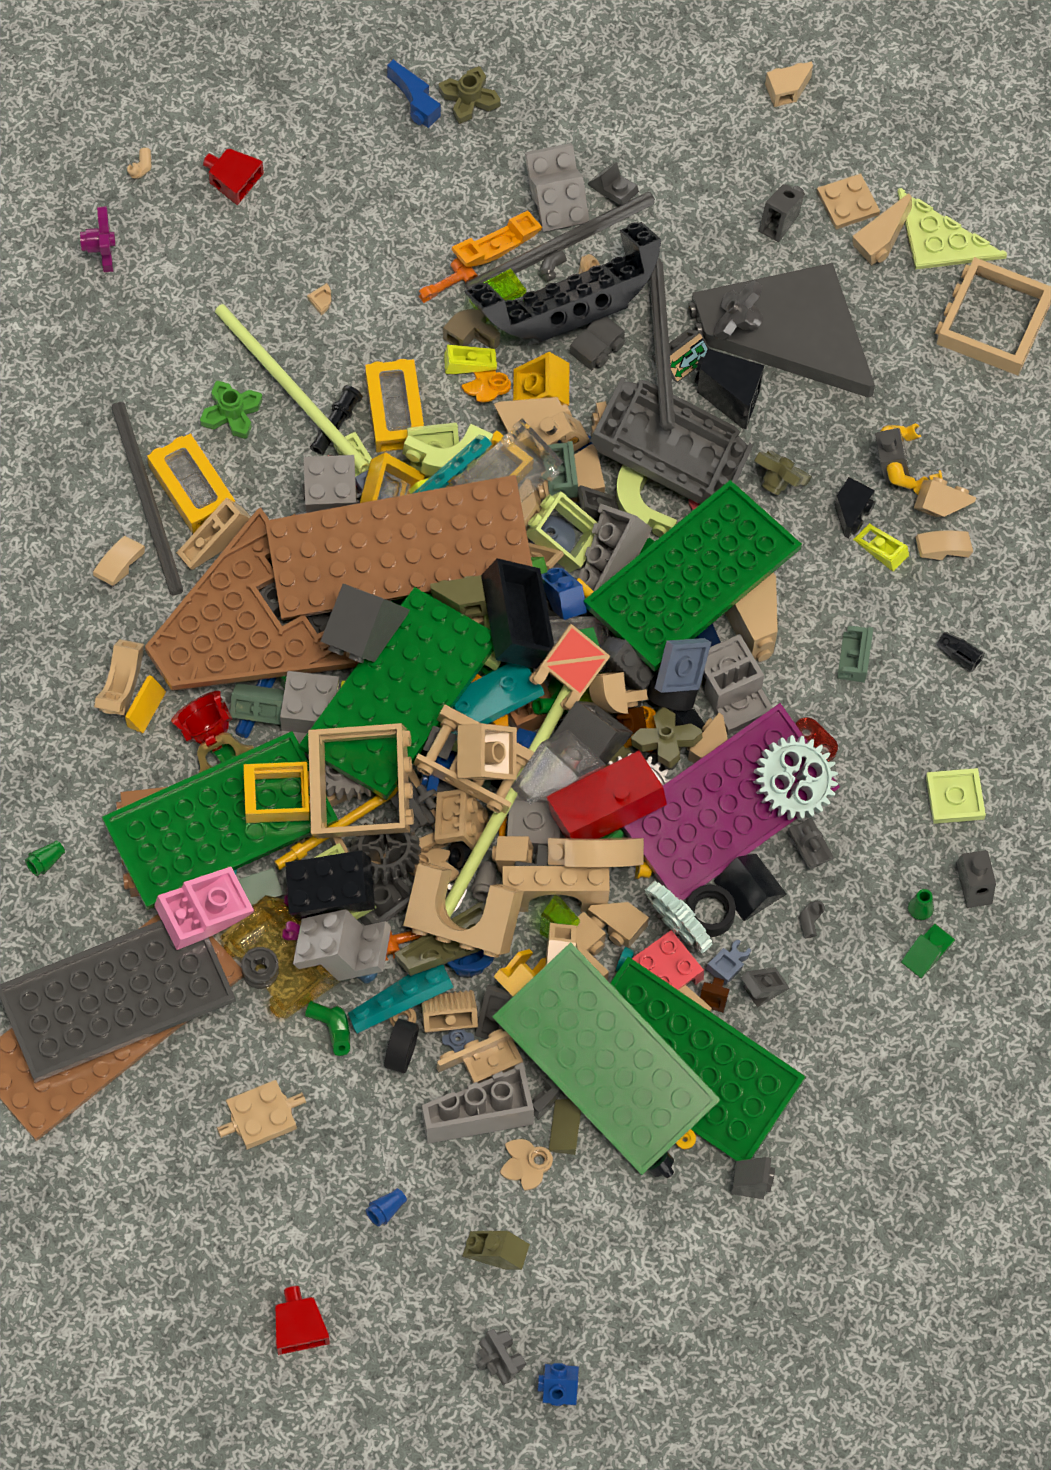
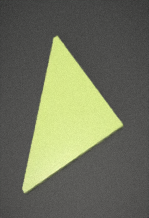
M902 188L898 189L897 193L900 200L907 194ZM912 197V209L905 221V227L915 270L972 263L974 257L983 261L1006 259L1007 253L1004 250L1000 251L993 247L989 241L976 233L972 234L961 227V224L948 216H942L922 200Z

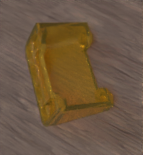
M265 895L252 907L254 909L252 914L232 925L220 938L225 943L224 949L232 957L243 958L250 949L255 947H265L276 954L279 963V975L277 980L266 989L272 995L269 999L271 1012L278 1018L286 1019L308 1005L310 1001H314L335 987L341 981L334 978L322 965L298 969L293 964L298 940H285L282 937V931L286 929L287 922L292 921L301 925V921H298L289 914V906L284 904L283 899ZM259 964L256 966V971L266 968L264 965Z

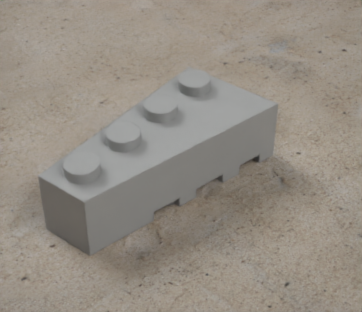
M600 504L598 509L600 513L599 521L594 523L592 533L594 538L592 545L587 547L585 553L587 557L586 565L584 568H581L578 577L593 591L597 590L640 554L653 529L636 515Z
M523 1062L515 1065L514 1069L505 1073L502 1071L492 1075L491 1079L479 1084L478 1082L470 1084L467 1089L458 1093L452 1092L423 1104L422 1120L427 1144L533 1125L534 1108Z

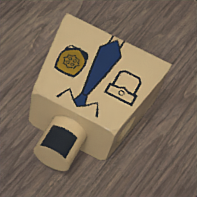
M560 412L551 418H544L541 424L533 429L543 453L549 452L547 446L551 444L573 441L575 452L591 442L581 422L565 412Z

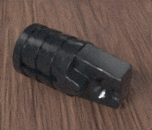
M944 632L937 642V646L951 659L956 660L957 663L962 664L963 667L968 668L971 672L979 665L985 654L966 640L948 632Z

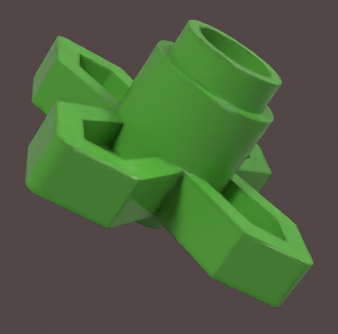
M216 381L211 395L217 405L204 408L200 418L201 426L215 430L228 422L233 436L247 439L252 424L246 415L259 410L263 401L262 393L247 390L240 394L237 390L232 389L230 384Z

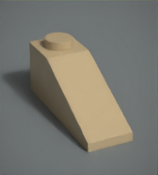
M909 193L853 235V246L871 265L877 261L881 263L889 256L912 209V196Z
M226 498L176 553L193 570L222 552L251 516L242 506Z

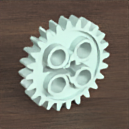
M793 735L788 737L787 742L782 737L778 740V745L773 742L769 745L770 750L765 749L761 753L764 758H759L756 761L762 767L754 770L755 774L760 775V778L756 779L754 784H760L762 787L756 793L765 794L761 802L766 803L769 801L771 803L769 811L778 808V817L787 812L788 820L793 819L795 814L798 820L804 819L805 814L808 818L814 816V811L818 814L823 811L821 805L828 806L830 804L827 797L832 798L835 796V793L830 789L838 785L837 782L832 781V778L838 775V772L830 770L835 765V762H827L826 759L830 753L823 755L820 753L823 748L822 744L817 748L813 747L814 739L805 744L804 736L799 737L797 742ZM785 755L792 757L794 761L793 767L785 763ZM802 757H804L805 763L801 767L797 775V779L799 780V782L795 783L792 787V784L795 781V777L793 776V774L799 770ZM808 766L815 768L817 772L816 778L809 775ZM775 778L783 781V790L776 787ZM792 787L790 798L788 799L786 795L788 790H790V788ZM799 789L806 792L807 801L800 799L798 796Z
M656 881L645 889V894L651 901L652 906L663 917L662 921L676 935L679 934L687 944L701 953H704L713 945L705 928L694 917L696 914L684 901L679 900L664 885L662 886Z

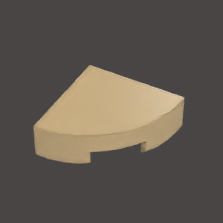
M327 283L307 295V299L320 315H323L331 305V290Z

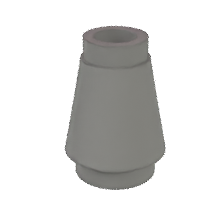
M489 861L481 863L471 887L473 898L480 902H486L490 885H496V865Z

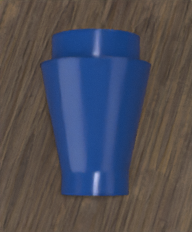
M396 1188L393 1192L370 1202L369 1207L366 1209V1214L376 1226L386 1225L407 1201V1198L400 1189Z

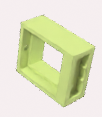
M559 492L552 496L549 494L541 502L540 506L542 509L540 512L536 513L529 520L528 526L530 527L526 531L527 537L536 545L563 551L564 556L557 563L565 567L568 572H572L581 568L586 561L585 553L587 547L592 545L594 538L592 530L594 523L597 522L564 493ZM553 509H556L583 533L571 553L567 552L541 529Z

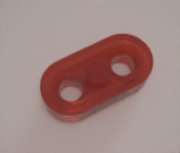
M804 717L796 722V726L801 733L803 730L811 732L809 736H803L807 741L814 739V748L822 744L823 747L829 750L828 753L830 755L826 759L827 762L832 761L836 757L838 750L837 741L816 720Z

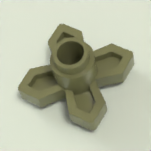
M480 66L468 70L459 81L449 78L438 84V90L444 100L456 101L453 107V115L458 123L472 119L475 107L491 111L501 106V99L496 91L483 88L486 83V75Z
M767 451V453L759 452L754 460L768 469L763 477L764 482L762 486L776 495H779L781 491H785L789 483L795 487L800 484L805 486L812 478L811 475L802 469L795 467L793 461L784 456L781 457L773 451Z
M663 707L653 716L655 728H640L631 737L632 746L642 752L655 750L658 755V762L668 768H672L680 760L681 747H694L703 738L702 730L693 724L676 726L675 713Z

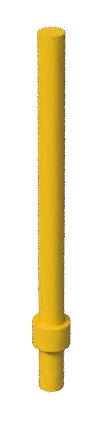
M396 786L387 800L376 795L327 828L351 825L391 799L399 791L398 787ZM312 836L302 844L298 842L290 847L291 851L275 860L274 863L281 870L286 866L285 862L303 859L308 855L307 852L329 838L317 839Z

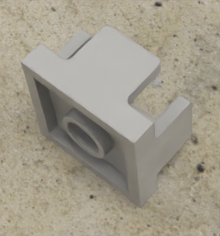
M518 794L509 810L507 836H529L534 847L533 854L536 853L538 844L548 846V838H560V828L551 816L546 796Z

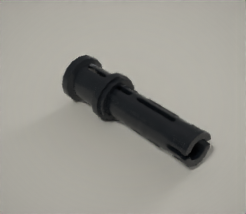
M349 385L343 387V393L339 400L333 403L332 413L328 418L338 430L345 419L351 418L353 408L363 398L360 391ZM321 430L311 444L310 449L320 455H324L331 440Z

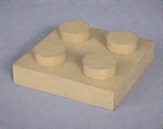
M861 173L817 188V194L835 229L880 215V209Z

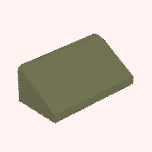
M557 1099L555 1101L549 1144L550 1152L576 1154L581 1110L570 1099Z

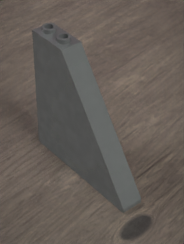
M833 263L692 293L691 303H688L689 313L691 317L696 318L695 330L701 331L709 347L858 395L873 397L875 384ZM754 280L761 284L760 297L753 304L763 314L760 326L753 331L750 329L742 330L737 326L731 336L723 340L715 336L716 324L727 312L721 307L724 295L733 290L740 294L745 285Z

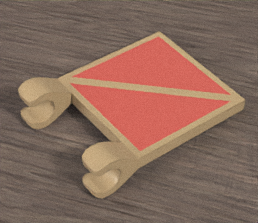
M570 624L539 667L531 674L529 680L534 685H540L544 682L548 673L553 675L571 690L560 704L563 709L568 711L571 710L576 701L580 700L583 693L610 658V655Z

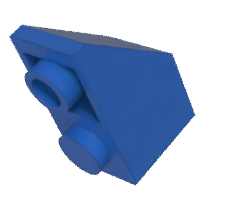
M562 567L551 568L546 573L541 574L544 591L553 611L558 616L566 620L587 613L583 602L585 600L583 586Z

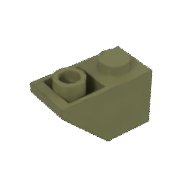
M481 575L466 576L462 579L450 581L442 580L438 583L430 584L432 596L463 615L469 618L488 615Z
M470 1231L462 1257L505 1270H522L530 1244L509 1231Z

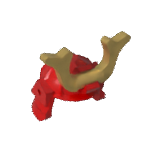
M212 691L196 698L181 708L171 719V722L181 729L187 742L195 741L200 744L197 752L200 763L199 773L213 767L207 762L206 755L211 750L215 752L222 748V744H230L234 748L236 756L254 748V746L240 743L231 734L226 733L229 728V721L233 719L226 703H222L220 691Z

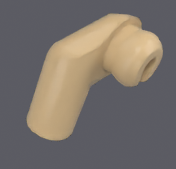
M141 148L139 150L140 162L132 163V165L129 164L127 167V172L131 178L139 179L151 170V150L149 148Z

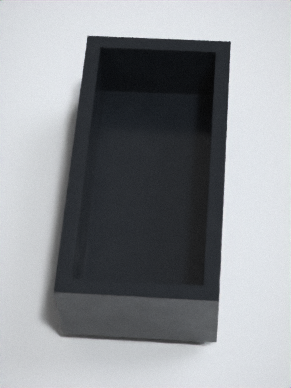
M497 558L481 575L495 658L498 661L537 669L554 646L541 569Z

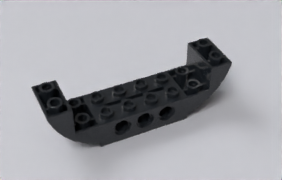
M634 222L620 230L625 256L615 257L611 262L593 266L588 271L580 274H572L560 282L549 283L540 290L526 292L522 297L514 300L505 301L487 282L475 284L464 292L472 303L499 329L513 336L537 339L539 342H543L628 308V303L645 286L655 269L660 253L661 239L644 223Z

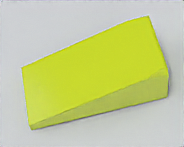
M447 345L444 354L445 374H462L497 369L495 349Z
M870 523L853 539L891 571H894L909 556L907 545ZM869 531H872L877 536L870 543L862 539Z

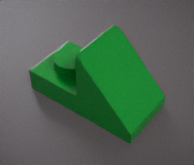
M934 924L924 936L921 934L901 963L922 979L953 945L955 939L937 924Z

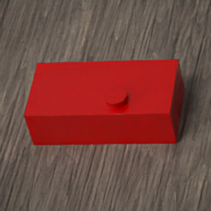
M640 751L546 796L551 816L565 838L600 839L667 805L664 788Z

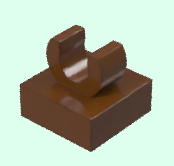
M643 706L628 708V713H617L618 721L631 730L633 734L640 728H647Z
M714 977L712 984L704 982L700 998L712 1010L724 1013L730 989L723 987L724 979Z

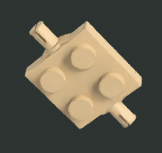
M276 1080L226 1100L231 1112L232 1122L217 1127L218 1133L222 1138L236 1132L242 1138L247 1150L297 1129L292 1116V1108L306 1103L305 1097L301 1092L287 1099L281 1092Z

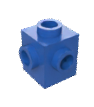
M562 1363L545 1364V1374L539 1375L538 1392H543V1403H550L554 1406H561L563 1404L576 1405L579 1366H566Z

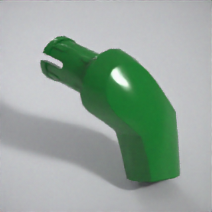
M553 677L548 686L551 698L535 699L532 704L534 713L548 714L564 684ZM564 710L561 717L565 716L568 711Z
M310 1001L305 1017L326 1023L330 1032L334 1054L337 1056L347 1055L350 1051V1030L345 1011L338 1005L329 1008Z

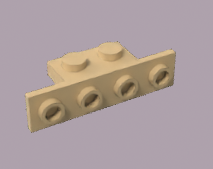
M499 1029L489 1034V1038L484 1041L474 1040L467 1043L464 1049L457 1053L454 1051L444 1053L439 1057L440 1060L437 1061L436 1069L439 1073L463 1062L472 1082H478L479 1084L492 1078V1075L501 1071L504 1073L513 1069L515 1065L522 1063L523 1059L513 1038L503 1029Z

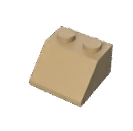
M483 723L458 725L457 778L471 780H516L517 727Z

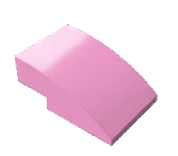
M232 867L183 883L182 888L158 895L154 905L177 950L217 934L254 912Z

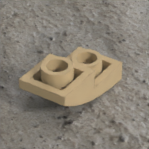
M933 531L918 534L915 537L919 554L922 558L943 560L946 555L969 558L973 553L969 532Z
M126 536L122 537L101 559L93 571V576L114 586L129 574V565L144 554L145 546Z

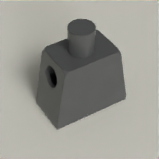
M783 184L766 201L759 232L779 243L799 216L805 195L804 190L799 186L790 187ZM779 212L781 217L777 221L779 224L775 228L776 231L768 228V225Z
M983 850L962 854L957 860L956 866L966 907L991 905L993 903L996 881L989 852ZM979 889L984 890L983 893H976Z

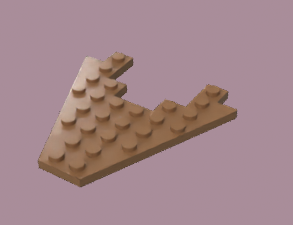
M261 507L255 511L145 646L146 653L171 690L287 676V671L314 673L354 668L359 663L346 657V651H344L343 656L329 651L330 645L320 642L324 631L317 634L305 615L282 626L258 591L275 582L273 568L267 560L271 557L265 521L269 520Z

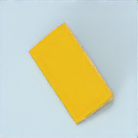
M151 675L145 679L125 715L127 727L140 733H144L166 693L165 689Z

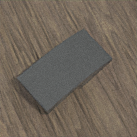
M548 1075L545 1077L544 1087L547 1092H540L532 1100L534 1116L537 1120L547 1113L562 1092Z

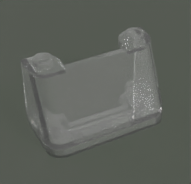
M522 418L513 426L514 430L504 435L492 449L468 470L466 469L461 475L458 474L447 487L516 475L522 503L547 479L552 482L561 473L559 468L563 461Z

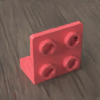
M672 930L632 958L678 990L690 981L697 985L704 980V969Z

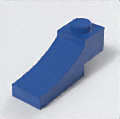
M393 59L387 65V78L395 83L407 97L410 103L412 120L418 125L423 124L429 128L441 117V104L429 96V85Z

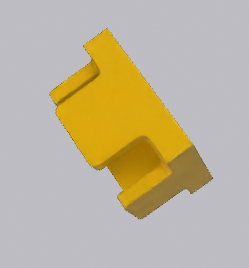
M530 949L519 951L505 968L499 969L493 977L514 996L546 966V957L542 958L532 970L526 962L533 952Z

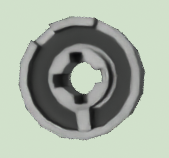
M255 947L244 955L242 959V974L245 982L251 987L264 989L271 986L277 980L279 963L276 954L272 950L265 947ZM262 964L266 969L262 968L256 971V966Z

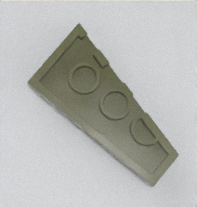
M481 901L451 920L462 928L470 929L482 918L485 904ZM427 933V936H422L394 954L395 960L411 976L481 951L482 949L476 947L475 950L459 947V942L451 940V943L441 942L435 939L436 935Z

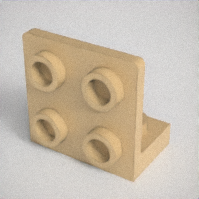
M460 789L438 792L434 840L438 844L463 841L473 850L486 827V823H488L487 809L475 797Z

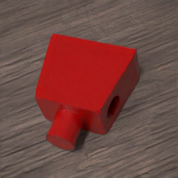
M226 149L220 158L209 153L203 161V166L210 169V184L236 205H239L264 174L263 161L233 149Z
M300 1286L285 1288L286 1303L275 1305L278 1355L329 1345V1334L314 1297L302 1299Z

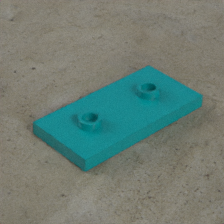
M508 663L470 683L453 709L479 723L489 724L545 695L541 685H534L530 682L529 677L532 672L528 667ZM451 731V733L458 735V731Z

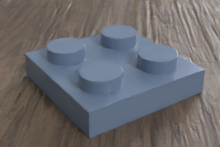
M705 638L666 641L655 689L661 693L699 690L711 642Z

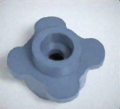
M463 1029L451 1030L442 1037V1043L445 1046H449L455 1053L463 1050L467 1043L474 1041V1035L467 1033Z

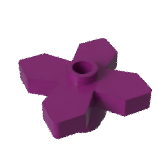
M107 206L97 207L99 228H90L80 232L81 250L88 251V253L100 252L102 255L103 272H113L111 247L116 246L115 232L110 230Z

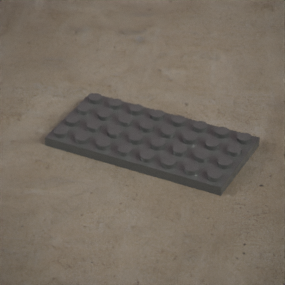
M162 920L0 984V1000L34 1083L236 1002L209 937L177 950Z

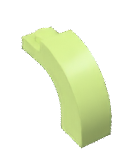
M470 424L463 439L458 444L449 448H436L408 435L404 442L402 454L412 462H421V473L432 476L479 434L486 436L491 443L493 434ZM490 447L487 448V451L482 456L467 465V469L460 475L475 468L483 460Z
M622 465L616 487V500L619 510L636 515L653 528L652 532L656 536L661 537L677 524V520L649 508L643 502L640 495L647 477Z

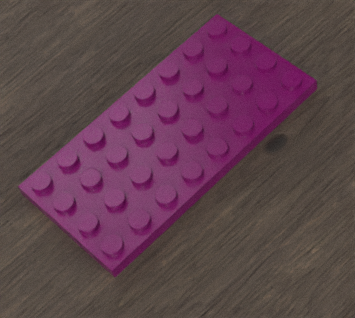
M781 703L664 784L666 806L622 827L628 838H644L643 859L662 886L664 885L679 900L683 901L690 896L692 891L700 886H704L718 876L736 857L747 855L797 819L795 814L793 819L788 820L787 812L778 817V808L769 811L771 803L769 801L766 803L761 802L765 794H757L756 792L762 787L760 784H754V781L760 778V775L755 774L754 770L762 768L756 762L759 758H764L761 753L765 749L770 750L769 745L773 742L778 745V740L782 737L787 742L788 737L793 735L797 742L798 738L803 736ZM785 755V763L793 767L794 761L792 757ZM802 757L799 770L793 774V776L795 777V781L792 784V787L795 783L799 782V780L797 779V775L801 767L805 763L804 757ZM808 766L809 775L816 778L817 772L815 768ZM775 778L776 787L783 790V781ZM837 785L836 787L830 789L834 792L837 789H839L840 786ZM792 787L787 792L786 797L788 799L790 798ZM799 789L798 796L800 799L807 801L806 792Z

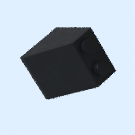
M707 349L705 357L700 356L696 371H698L695 378V383L698 384L697 393L739 427L747 429L761 390L764 365Z

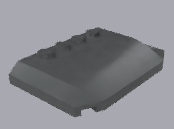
M621 377L590 438L598 452L699 504L703 503L729 480L735 484L737 483L753 445L750 442L747 445L739 437L740 431L735 426L673 394L675 427L665 431L660 425L658 386L645 380H639L638 383L625 382L626 378Z

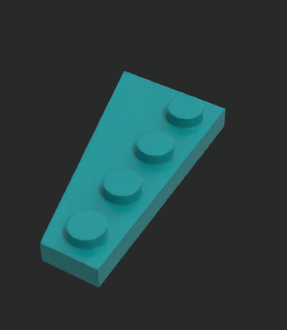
M479 434L413 493L445 488L452 477L458 476L468 467L467 465L474 459L476 460L482 456L492 443L486 436Z
M442 964L411 976L408 974L348 1012V1015L356 1033H359L454 987Z

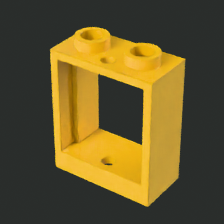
M307 762L244 764L246 823L309 820L310 796L308 787H310L309 771H307ZM301 777L302 808L256 810L255 779Z

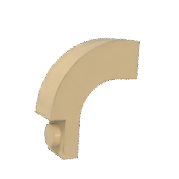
M122 639L115 643L106 684L95 699L94 707L99 708V711L123 716L126 714L139 676L144 644Z
M548 838V865H564L565 867L643 865L644 838Z

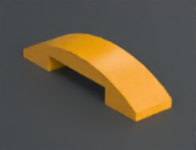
M525 211L509 219L507 226L476 241L469 238L452 246L451 250L466 267L486 264L504 256L534 237L542 230V226L529 211Z

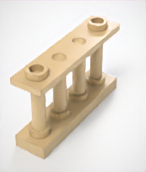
M444 705L437 718V721L441 722L442 726L426 757L418 753L413 765L417 766V770L427 776L432 774L483 801L490 810L506 814L512 803L505 798L515 780H503L496 794L482 787L485 780L470 781L457 778L458 753L449 769L435 762L451 731H458V725L479 724V722ZM517 743L516 777L521 768L526 767L530 769L537 756V753Z

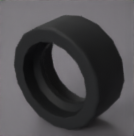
M658 673L654 675L647 691V697L651 702L660 707L676 711H688L693 708L698 690L661 693L655 689Z
M711 884L700 886L692 891L687 899V905L695 913V906L701 899L711 897L720 900L726 909V915L721 922L708 924L699 920L696 915L694 917L702 924L710 937L721 936L730 929L734 922L736 910L734 898L721 886Z
M402 1019L396 1021L386 1050L385 1068L401 1073L407 1071L417 1042L418 1024Z

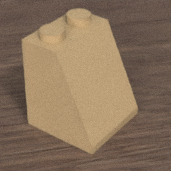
M774 572L725 612L736 635L740 634L754 659L759 662L769 659L774 653L778 632L776 575Z

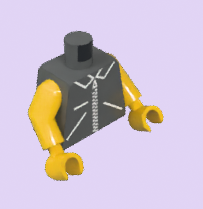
M917 423L908 427L886 425L880 432L875 433L880 464L886 484L898 485L907 489L913 488L914 492L918 495L923 480L929 479L923 476L915 481V478L911 477L904 439L912 441L920 438L921 435L915 432L919 425Z

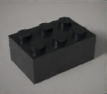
M362 850L285 862L289 914L298 921L345 909L350 913L375 909L371 858Z

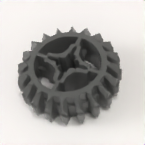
M386 816L383 818V822H378V820L375 818L373 819V825L398 823V819L396 817L392 820V822H388V818H386ZM412 827L410 832L352 837V846L349 851L362 850L371 858L373 883L376 885L379 880H383V884L386 886L388 880H393L397 884L398 877L406 880L408 877L407 872L414 873L415 865H418L420 862L421 847L419 846V837L415 836V830ZM387 844L388 851H386V857L384 858L383 851H385V845Z

